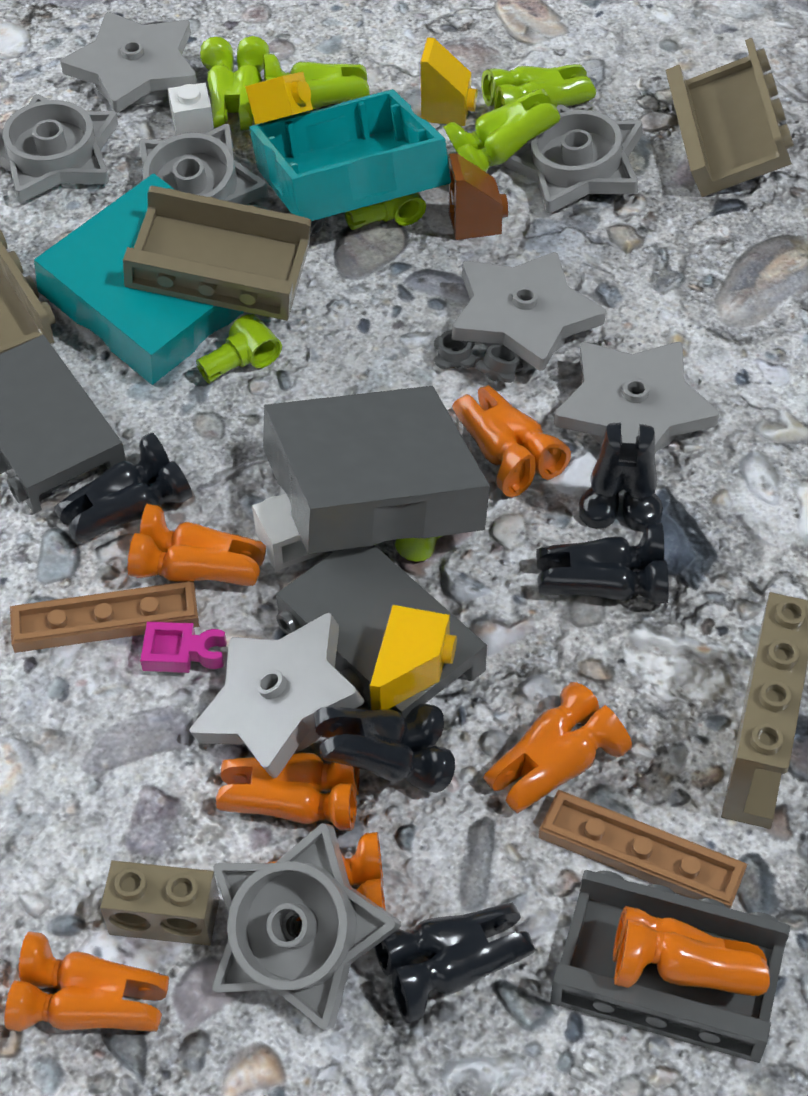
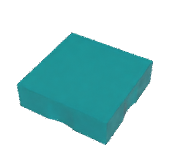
M394 89L345 101L328 108L299 113L249 126L257 170L292 214L309 218L311 221L451 183L445 138L428 121L414 114L411 105Z
M153 173L34 259L38 292L77 324L89 329L100 337L112 353L151 385H154L193 354L208 336L228 326L244 313L243 311L125 287L123 258L127 247L134 248L148 208V190L150 186L174 189Z

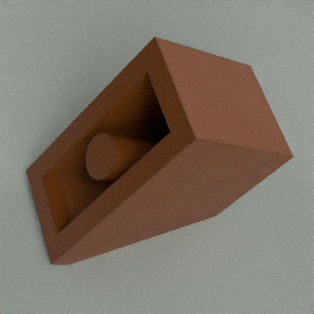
M458 153L449 154L451 183L449 184L448 213L455 240L502 234V218L508 217L509 213L506 194L499 193L496 179Z

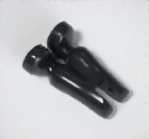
M621 422L609 423L607 425L600 453L591 473V487L582 494L579 501V517L588 527L602 529L614 523L619 507V492L625 490L622 508L625 523L631 529L644 532V529L650 523L661 522L663 506L661 500L655 494L657 472L655 465V431L652 426L639 424L636 443H622Z
M150 432L141 438L139 442L140 461L138 464L134 465L129 461H121L115 464L95 480L70 494L54 507L61 522L70 525L69 533L78 544L121 524L142 519L146 504L162 506L164 503L175 504L184 502L192 497L191 487L183 471L175 461H169L165 449L154 433Z
M650 523L644 529L642 538L636 546H630L629 542L623 537H606L582 543L552 545L539 548L536 551V565L542 571L537 578L540 594L586 595L618 601L629 600L634 596L640 595L654 603H668V567L666 560H664V531L662 523Z
M419 704L409 712L405 719L401 713L392 710H360L343 707H321L314 715L316 733L319 736L328 738L319 747L323 760L364 769L393 782L405 779L416 788L433 793L443 791L453 778L455 758L451 750L445 747L434 746L441 737L444 728V715L441 709L435 705Z
M513 902L464 915L426 919L421 921L410 932L398 929L374 947L382 971L386 976L392 975V990L395 1002L406 1023L422 1018L426 1010L428 993L431 990L437 989L446 995L456 993L481 978L514 964L535 952L530 934L526 931L515 932L491 942L487 940L488 937L510 929L520 920V913ZM424 956L429 959L422 963L410 964L417 957Z

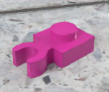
M147 621L140 659L142 670L189 673L191 661L200 662L202 666L209 669L222 668L224 665L222 652H211L208 650L215 646L226 647L225 632L219 629H210L200 635H195L193 623Z

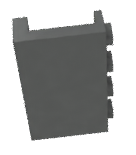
M44 334L0 354V474L6 472L9 476L7 483L18 503L25 501L33 514L42 510L39 501L40 494L102 464L108 470L115 464L126 461L122 441Z
M375 545L335 550L276 593L278 608L276 619L281 629L287 635L326 613H330L339 624L335 669L356 688L364 701L369 705L370 710V683L392 605L450 615V635L457 636V645L453 663H444L438 683L388 710L401 713L405 719L413 708L419 704L427 703L463 673L471 681H474L486 671L487 644Z
M585 870L561 961L557 964L550 1003L760 1063L768 1042L771 1027L770 1017L783 953L789 937L790 925L778 922L775 917L766 913L753 912L748 914L727 908L723 903L714 899L701 898L697 900L678 895L663 885L651 884L645 886L626 881L622 876L611 871L593 872ZM625 906L638 908L654 917L677 919L714 937L737 940L759 946L765 954L769 968L770 986L768 991L760 996H747L711 988L676 985L664 981L658 973L657 964L653 963L648 964L643 969L640 978L633 986L626 988L615 985L616 962H613V948L623 908Z

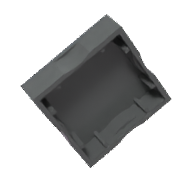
M433 386L264 405L263 450L278 485L282 487L290 500L291 516L308 554L372 546L395 539L430 538L485 530L490 485Z

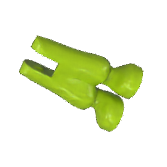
M250 36L245 37L239 42L237 47L238 70L233 72V49L227 40L221 37H210L202 43L200 59L202 64L209 70L207 86L211 99L214 129L227 124L228 113H238L241 131L250 130L249 126H252L254 118L245 86L262 82L260 72L264 69L263 55L270 54L269 46L263 39Z
M274 54L263 55L264 81L303 71L305 80L311 90L310 100L313 109L330 104H340L370 95L366 67L361 64L298 62L293 65L290 73H286L281 69L280 62Z
M581 64L553 68L518 66L510 71L493 68L485 70L481 79L484 102L487 106H494V110L537 89H544L551 99V104L555 107L560 104L566 107L590 101L596 95L594 84L587 77V72Z
M537 89L505 106L480 116L475 122V131L472 133H468L455 122H450L443 128L456 152L487 172L490 167L506 162L529 140L559 123L560 114L557 108L551 104V99L544 89Z

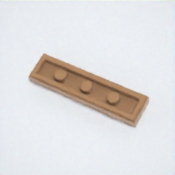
M194 581L10 606L11 644L14 653L145 635L147 621L193 623L194 627H199Z
M559 789L539 829L538 838L649 883L666 886L679 895L697 900L701 898L714 899L730 909L748 865Z

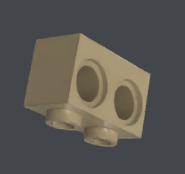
M111 860L100 909L109 935L211 946L220 897L214 871Z

